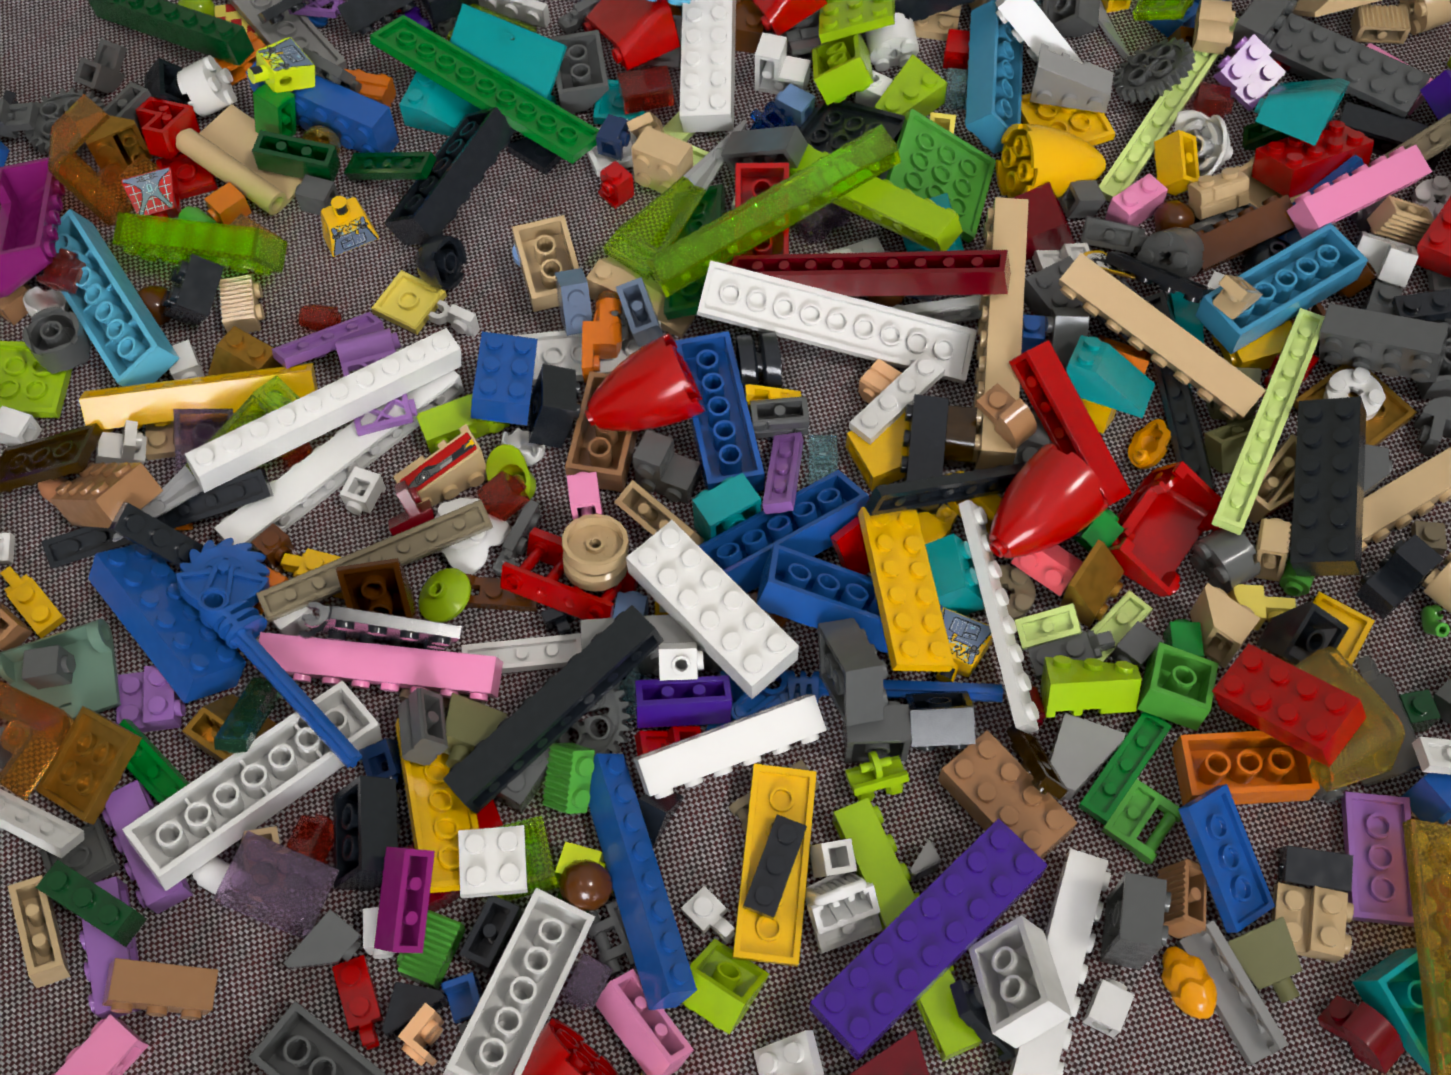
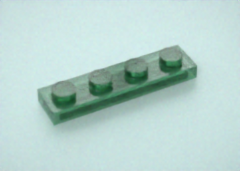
M253 677L215 736V750H223L229 753L248 751L281 695L266 678Z

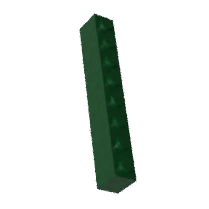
M88 0L96 16L206 55H211L214 58L240 66L255 51L244 26L166 0Z

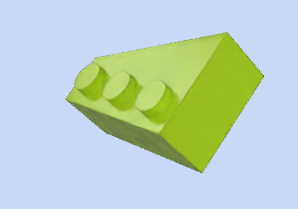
M912 54L874 108L904 116L912 108L926 117L944 104L947 82Z
M1057 655L1053 658L1045 657L1040 692L1046 718L1055 717L1058 711H1072L1071 714L1073 716H1081L1083 710L1099 709L1098 712L1100 714L1136 712L1142 681L1138 666L1127 661L1108 663L1095 658L1074 660L1063 655Z

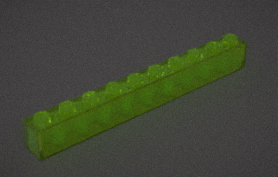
M882 124L866 131L862 136L850 143L842 145L836 151L821 157L815 163L795 172L784 181L774 184L770 189L756 197L750 198L744 204L731 211H727L718 219L703 225L692 234L677 240L671 246L653 254L652 257L645 260L652 276L667 298L705 276L708 272L710 260L726 264L733 260L734 255L745 253L901 163L898 146Z

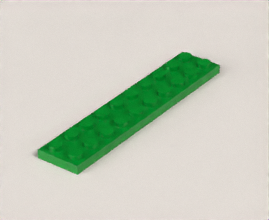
M405 15L398 17L370 35V44L479 109L485 110L497 107L505 116L511 128L571 164L597 145L596 135L599 131L597 128Z

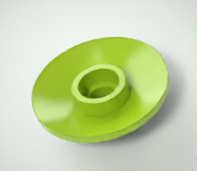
M446 568L432 575L424 584L419 595L418 604L421 614L427 620L438 623L450 621L458 616L466 607L471 595V583L468 576L456 568Z

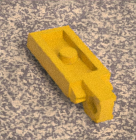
M11 566L0 572L10 585L4 589L7 593L6 596L40 638H43L66 621L32 577L30 578L25 574L20 578Z

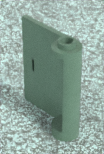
M98 619L0 652V677L10 683L14 735L18 739L74 721L82 706L99 713L121 705L113 636L109 625L104 619ZM60 645L74 655L76 669L73 672L72 684L37 689L22 679L24 650Z

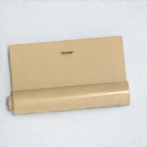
M232 104L200 133L188 128L180 131L176 136V148L181 153L224 183L230 182L247 199L270 215L280 212L295 197L296 187L303 180L302 178L258 170L252 153L259 134L255 132V120Z

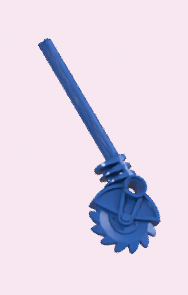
M227 538L217 546L214 545L212 540H208L204 544L202 552L191 549L189 552L191 563H180L181 573H176V578L181 596L188 604L199 610L201 623L217 632L221 639L226 640L229 648H239L347 768L350 766L352 768L355 767L357 762L363 757L360 752L255 639L267 627L266 618L259 615L258 610L253 607L260 602L256 593L270 588L269 578L263 577L269 576L270 570L260 563L266 559L265 555L250 551L252 543L233 545V538Z
M724 670L720 672V676L728 675ZM785 670L775 679V681L780 683V687L777 689L766 687L753 699L729 676L732 695L731 722L806 694L815 695L817 703L820 697L830 696L819 676V671H814L812 677H807L806 672L801 670L800 676H795L793 670ZM883 680V687L886 690L887 698L906 699V694L968 691L971 701H1003L1002 684ZM727 723L702 724L697 726L701 727L708 725L706 731H708L710 729L719 727Z

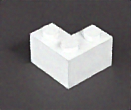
M762 33L755 52V90L777 95L780 91H784L791 83L806 91L810 79L811 60L787 56V37Z
M1364 231L1361 232L1356 244V248L1368 259V262L1377 273V278L1382 280V283L1395 287H1406L1419 257L1416 247Z

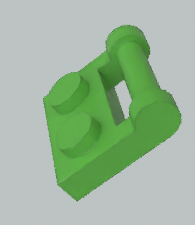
M1136 779L1102 829V832L1133 852L1139 860L1151 865L1157 857L1155 852L1174 823L1180 822L1182 819L1178 810L1180 807ZM1157 808L1163 812L1164 816L1144 844L1136 838Z

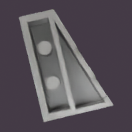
M1041 43L1030 102L1106 113L1111 96L1114 73L1086 61L1081 64L1070 59V55L1063 52L1059 55L1049 51V46Z

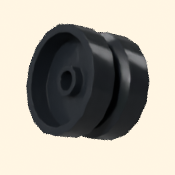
M775 331L760 334L758 338V351H756L755 342L751 334L736 335L737 365L744 393L746 384L759 385V377H761L762 386L782 389V361Z

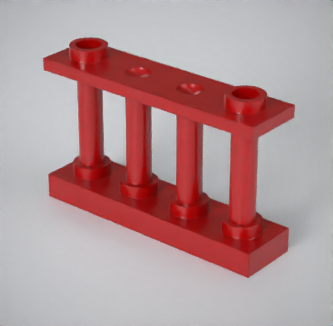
M536 527L529 533L528 557L519 567L504 562L502 565L500 588L583 620L612 618L614 609L612 601L618 592L636 591L638 582L628 573V570L623 580L618 585L605 590L600 598L586 593L584 589H580L575 585L570 587L557 582L564 574L562 537ZM539 561L554 566L546 577L531 572Z

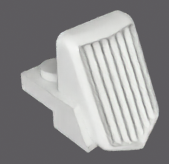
M848 872L826 877L806 888L805 901L808 904V912L821 953L882 931L878 915L880 908L873 883L870 884L858 875Z

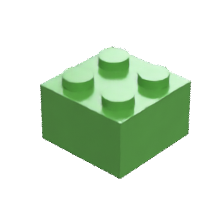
M1159 642L1146 663L1137 709L1197 731L1211 711L1212 690L1215 687L1219 663Z

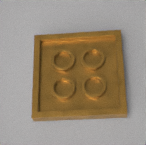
M1342 364L1295 399L1293 406L1298 410L1299 401L1324 399V392L1330 378L1341 370L1355 368ZM1368 370L1370 375L1380 383L1386 395V399L1377 414L1372 419L1366 421V444L1377 446L1410 421L1417 412ZM1350 392L1348 394L1349 397L1359 396L1355 392Z
M82 706L35 790L81 820L94 825L99 815L103 812L112 791L119 783L128 762L135 754L142 737L99 713Z

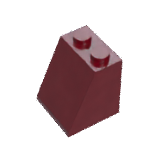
M1050 182L1013 197L1015 199L1029 200L1026 260L1033 259L1032 256L1036 250H1060L1064 244L1075 243L1063 209Z

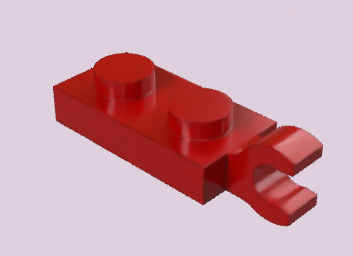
M361 955L348 962L345 961L332 966L348 1029L351 1032L359 1029L363 1047L366 1046L367 1051L380 1046L374 1023L384 1019L366 957Z

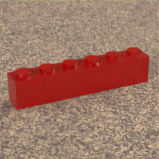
M1048 340L1009 361L1052 443L1055 444L1057 450L1066 455L1071 451L1075 453L1095 472L1103 484L1099 490L1103 499L1108 501V506L1131 494L1126 481L1050 341Z

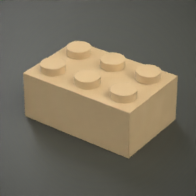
M562 215L513 226V240L533 312L558 307L559 301L555 272L579 268L565 216Z

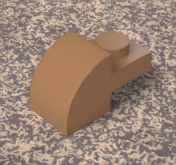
M998 383L976 401L975 406L996 425L994 430L1014 450L1037 430L1034 415L1021 398L1015 400Z

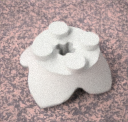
M1195 110L1178 112L1174 126L1175 131L1181 130L1196 136L1200 177L1212 175L1233 154L1223 118L1219 115H1213L1210 118L1202 112Z
M464 497L444 502L439 505L438 513L434 518L480 499ZM484 502L483 505L493 528L435 552V554L444 553L448 563L465 574L474 575L482 568L487 560L488 549L491 546L503 544L511 531L505 518L497 511L486 506Z

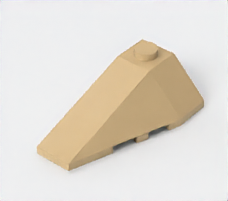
M615 256L602 258L597 261L586 277L590 299L599 301L604 298H616L620 300L616 286L642 277L658 321H661V329L680 338L684 336L695 316L691 315L667 320L664 315L665 289L638 266Z

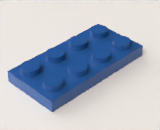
M1218 785L1180 807L1178 810L1183 824L1187 830L1227 933H1238L1274 908L1275 904L1228 785Z

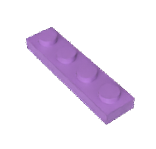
M368 312L272 349L273 357L283 367L288 369L313 358L324 357L327 353L337 350L336 341L383 330V321Z
M801 432L774 436L762 503L765 514L794 511L804 443Z

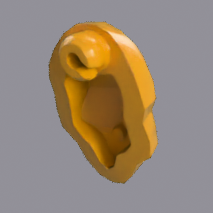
M1152 420L1143 429L1134 434L1132 442L1128 447V457L1131 463L1138 469L1144 470L1154 467L1166 454L1167 445L1171 439V431L1167 429L1164 420Z
M1176 946L1168 947L1163 954L1161 978L1165 987L1171 993L1172 1000L1178 1008L1191 1017L1198 1019L1210 1018L1217 1004V990L1214 980L1208 974L1204 963L1200 957L1189 955Z

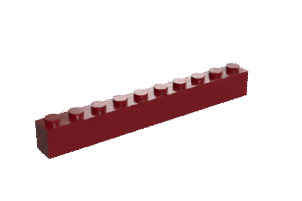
M1008 250L734 255L731 265L846 296L1008 294L1011 276Z

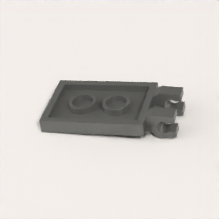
M1365 656L1356 660L1360 672L1365 679L1364 681L1350 686L1345 671H1341L1339 667L1327 671V675L1331 685L1359 698L1362 702L1367 718L1347 743L1363 786L1368 787L1421 767L1412 745L1417 738L1392 678L1386 677L1384 673L1380 674L1375 661L1370 659L1369 656Z

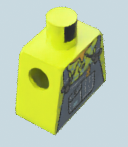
M291 37L259 49L256 52V66L247 69L251 83L255 84L265 81L275 93L315 87V65Z

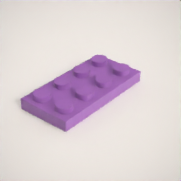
M1345 791L1343 793L1344 797L1341 798L1345 854L1354 855L1352 890L1347 892L1348 902L1354 905L1352 920L1411 927L1418 926L1420 924L1410 798Z

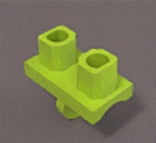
M871 751L868 752L869 762L845 770L849 785L859 801L866 798L872 801L875 798L874 791L885 789L886 793L890 795L902 793L903 784L909 782L908 772L904 769L899 755L879 759L877 752Z

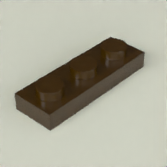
M1013 724L1006 731L1013 742L1010 746L1023 759L1021 762L1022 767L1033 776L1032 784L1042 794L1050 793L1060 800L1068 792V789L1038 740L1032 734H1027L1017 729L1015 724Z

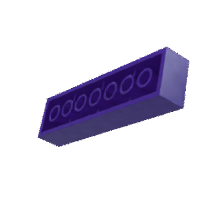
M998 818L810 1002L809 1010L858 1061L1042 876L1048 865Z

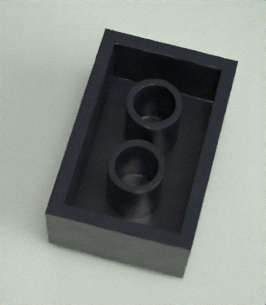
M360 775L333 796L334 889L371 891L382 884L386 846L398 847V837L400 834V824L397 821L399 793L396 791V779Z

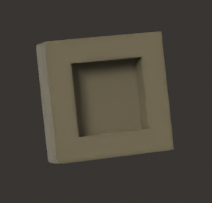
M1414 521L1411 525L1412 536L1416 534L1438 554H1444L1447 550L1445 523Z

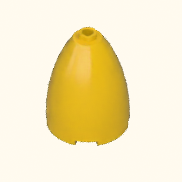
M1016 123L1008 127L1001 138L1004 146L1001 160H996V178L1001 195H1007L1008 198L1028 192L1047 182H1050L1057 198H1059L1066 192L1070 182L1098 179L1106 168V161L1103 155L1091 144L1068 132L1042 125Z

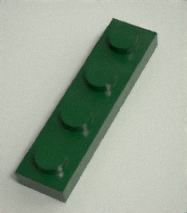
M432 152L354 153L344 174L349 180L427 179L437 158Z

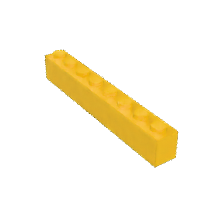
M313 363L295 365L288 369L276 367L84 391L79 398L85 426L97 423L103 432H112L114 428L125 427L126 420L138 421L137 429L143 427V424L154 423V426H165L175 420H183L185 423L200 420V417L211 416L212 419H221L229 416L230 413L240 412V415L255 414L257 410L268 409V411L272 412L318 390L314 365Z

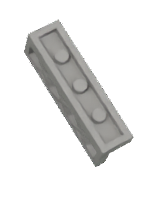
M1214 920L1206 924V931L1192 934V936H1187L1176 943L1180 949L1189 955L1200 957L1208 974L1214 980L1217 990L1215 1011L1248 1066L1289 1045Z

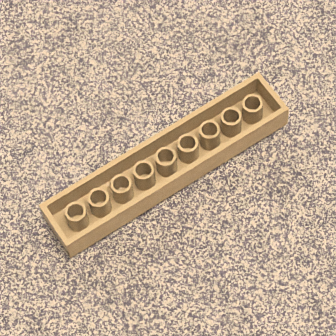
M995 197L993 208H988L987 218L983 229V238H985L983 250H1008L1011 276L1008 294L980 295L979 310H981V318H979L977 334L980 335V341L977 344L976 360H979L975 372L977 393L974 394L973 408H977L975 406L976 401L997 383L1015 400L1019 399L1020 382L1009 361L1021 355L1028 199ZM978 408L972 462H975V470L994 468L999 465H1012L1017 448L1014 450L994 430L996 425Z

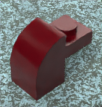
M405 480L395 485L396 495L403 505L405 512L388 520L389 530L393 536L435 519L430 499L422 502L415 486L409 488Z
M1336 995L1317 1018L1322 1028L1349 1042L1356 1059L1383 1074L1388 1072L1405 1051L1401 1038L1391 1023L1363 1001L1358 1006Z

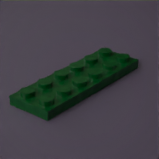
M723 184L709 186L706 192L695 189L677 193L673 196L664 315L667 320L697 314L710 260L722 262L726 196Z

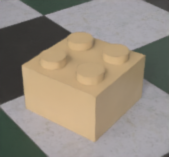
M646 126L631 147L634 181L642 187L651 188L664 196L673 198L674 194L685 192L690 185L683 178V175L693 167L692 144Z

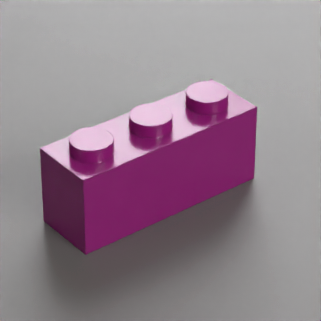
M386 846L374 943L375 949L398 953H423L435 851Z

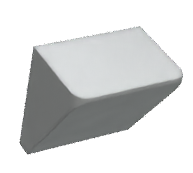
M930 840L927 841L909 871L911 881L909 882H914L938 870L941 859Z

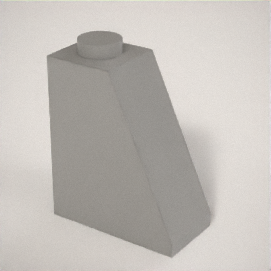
M1067 713L1064 714L1059 724L1049 758L1068 789V792L1060 800H1071L1117 751L1126 733Z

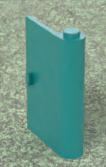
M462 3L450 42L557 105L556 99L551 95L567 46Z

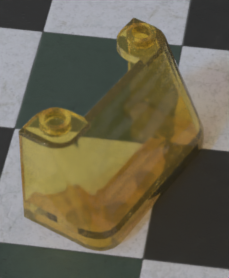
M1330 646L1320 649L1295 664V667L1359 698L1367 717L1330 767L1311 758L1309 771L1312 778L1318 781L1326 792L1391 771L1405 736L1404 726L1392 709L1334 647Z

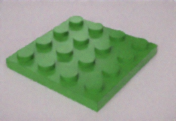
M911 108L906 113L886 179L901 189L907 188L911 190L916 196L923 199L948 193L952 209L959 215V221L963 230L961 237L970 243L975 239L996 160Z

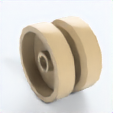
M589 514L574 519L565 528L562 536L564 574L572 584L588 591H603L618 585L623 580L628 570L626 557L628 556L629 541L627 531L621 522L611 516Z

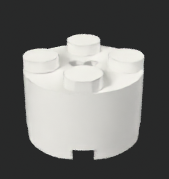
M895 13L894 25L865 32L871 63L877 71H886L892 66L903 68L912 54L917 56L919 52L913 20L905 18V15L902 13Z
M211 55L196 61L177 73V82L182 95L187 93L191 100L188 102V105L193 106L194 112L202 117L211 115L237 101L231 85L233 77L227 68L222 69Z

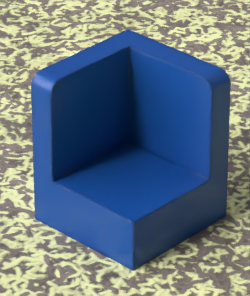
M473 972L441 983L442 991L447 995L453 1021L456 1024L471 1019L483 995L480 982Z

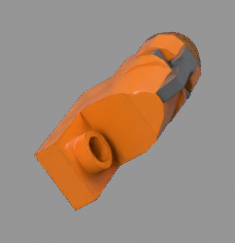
M607 290L601 292L595 301L596 308L593 321H583L581 368L584 383H587L590 371L600 372V359L617 358L622 342L629 338L626 315L619 295L615 291Z

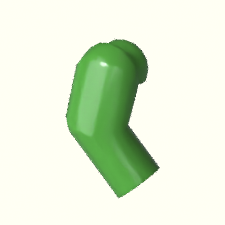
M1436 604L1432 606L1426 605L1420 612L1423 631L1441 638L1446 637L1450 632L1448 624L1439 622L1444 615L1439 613L1442 608Z

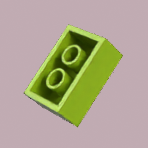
M861 34L825 42L812 49L814 81L827 105L833 102L840 103L848 95L856 91L862 92L870 84L874 83L870 52Z

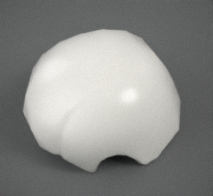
M34 286L25 293L22 299L31 317L46 308L60 307L63 311L68 312L70 307L61 290L55 286H52L50 290H43L40 286Z
M516 428L512 434L508 435L505 431L502 435L501 445L508 444L518 448L524 456L527 467L543 458L545 445L529 443V431Z

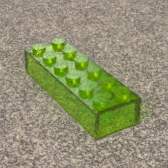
M118 212L113 244L122 247L124 253L140 256L139 258L142 260L156 262V258H162V261L165 263L178 265L179 261L185 260L191 254H194L224 267H231V270L247 273L248 269L254 270V273L271 276V272L282 273L288 243L260 228Z

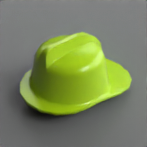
M508 444L497 446L491 451L486 463V474L496 504L505 510H513L521 505H525L535 494L536 480L528 470L521 451L515 446Z

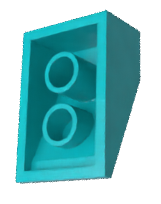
M416 72L399 104L405 126L450 136L466 114L481 111L478 107L419 72Z
M1081 335L1066 369L1080 398L1143 418L1155 383L1110 344L1102 342L1096 337Z
M1425 947L1398 949L1352 982L1363 1002L1383 1015L1396 1029L1405 1050L1427 1074H1434L1451 1061V991Z

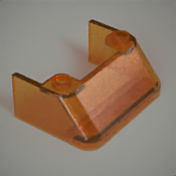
M83 94L52 125L48 169L58 181L105 224L115 225L134 209L121 180L160 170V168L144 154H140L125 170L116 164H109L96 173L81 159L75 151L110 118L106 112Z
M0 681V718L9 722L1 735V745L13 754L0 773V785L26 801L50 765L74 720L64 710Z

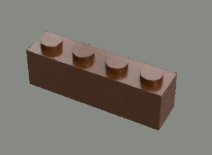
M1288 194L1280 198L1277 195L1271 196L1262 202L1263 206L1255 210L1252 206L1237 214L1238 218L1230 222L1228 218L1214 224V229L1207 233L1204 230L1196 232L1204 244V251H1202V260L1204 262L1197 276L1248 252L1254 246L1268 239L1278 238L1295 230L1296 226L1287 213V210L1293 206Z

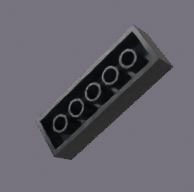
M497 107L468 113L463 117L435 154L437 159L428 178L417 179L386 219L384 224L404 246L421 244L434 235H443L442 230L447 223L457 216L456 211L461 204H464L470 198L472 189L484 179L483 174L486 170L495 164L499 152L511 142L510 137L516 130L509 126L505 116Z
M1361 396L1299 401L1290 563L1297 576L1361 575L1367 417Z

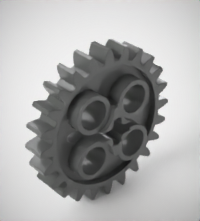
M1174 37L1169 42L1167 38H1164L1159 44L1156 40L1152 46L1149 47L1146 44L1144 50H1136L1135 56H1128V62L1120 64L1122 69L1115 71L1117 76L1113 77V86L1120 99L1123 98L1125 102L1130 99L1131 103H1134L1139 99L1140 103H1142L1146 97H1149L1151 101L1156 94L1163 96L1165 90L1172 91L1174 84H1181L1180 79L1189 76L1187 71L1193 70L1192 64L1196 62L1194 59L1195 54L1188 41L1184 42L1182 38L1177 41L1176 37Z
M74 87L68 93L61 88L60 94L56 95L55 92L51 91L50 98L41 96L42 103L34 102L39 108L36 126L34 130H25V135L34 149L37 148L41 154L46 152L49 157L56 153L59 158H62L64 153L72 157L73 151H77L81 155L83 152L82 148L86 147L89 149L76 124L97 115L105 107L98 96L95 97L91 91L86 94L83 88L77 93Z
M621 681L597 705L588 711L596 712L608 707V713L588 717L584 721H577L554 743H572L569 733L572 728H575L579 733V739L576 744L594 749V756L596 754H610V751L620 753L621 749L617 743H628L629 740L623 733L624 731L633 730V727L626 724V720L635 717L634 714L626 713V708L633 705V702L623 700L628 694V690H617ZM602 719L608 725L607 733L604 736L598 732L597 728L598 723Z

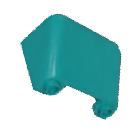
M1341 78L1280 83L1277 87L1272 86L1267 98L1261 97L1255 108L1254 113L1258 114L1255 122L1315 146L1327 123L1332 120L1350 82Z

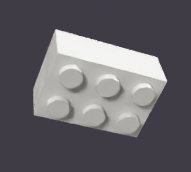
M1022 915L973 944L968 949L992 1034L1014 1048H1018L1072 1017L1045 933Z

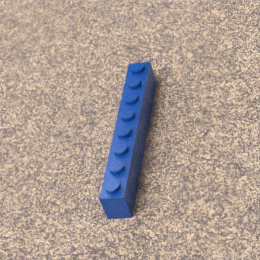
M596 754L594 756V770L592 772L590 802L588 805L607 870L611 876L614 894L649 1010L676 1008L695 993L697 988L624 754Z

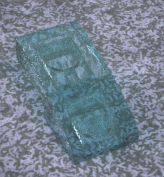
M809 435V485L838 470L837 435Z

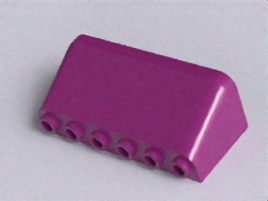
M56 156L0 167V298L11 295L53 262V257L56 256L55 243L59 239L57 231L58 226L61 225L62 199L66 194L65 181L68 180L67 171L63 165H59Z

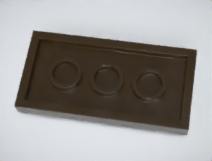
M97 423L5 448L0 457V493L10 492L23 486H32L38 482L50 479L55 480L61 476L72 473L78 474L84 471L88 466V461L93 451L98 446L103 430Z

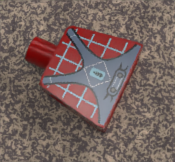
M170 167L121 180L138 217L145 224L154 223L157 234L171 232L173 229L170 218L179 216L181 212L179 184L176 173Z

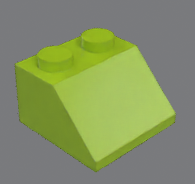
M714 939L690 964L697 991L682 1002V1004L687 1009L696 1012L711 1022L714 1027L730 1035L743 1019L770 974L751 961L732 959L733 950L717 939Z

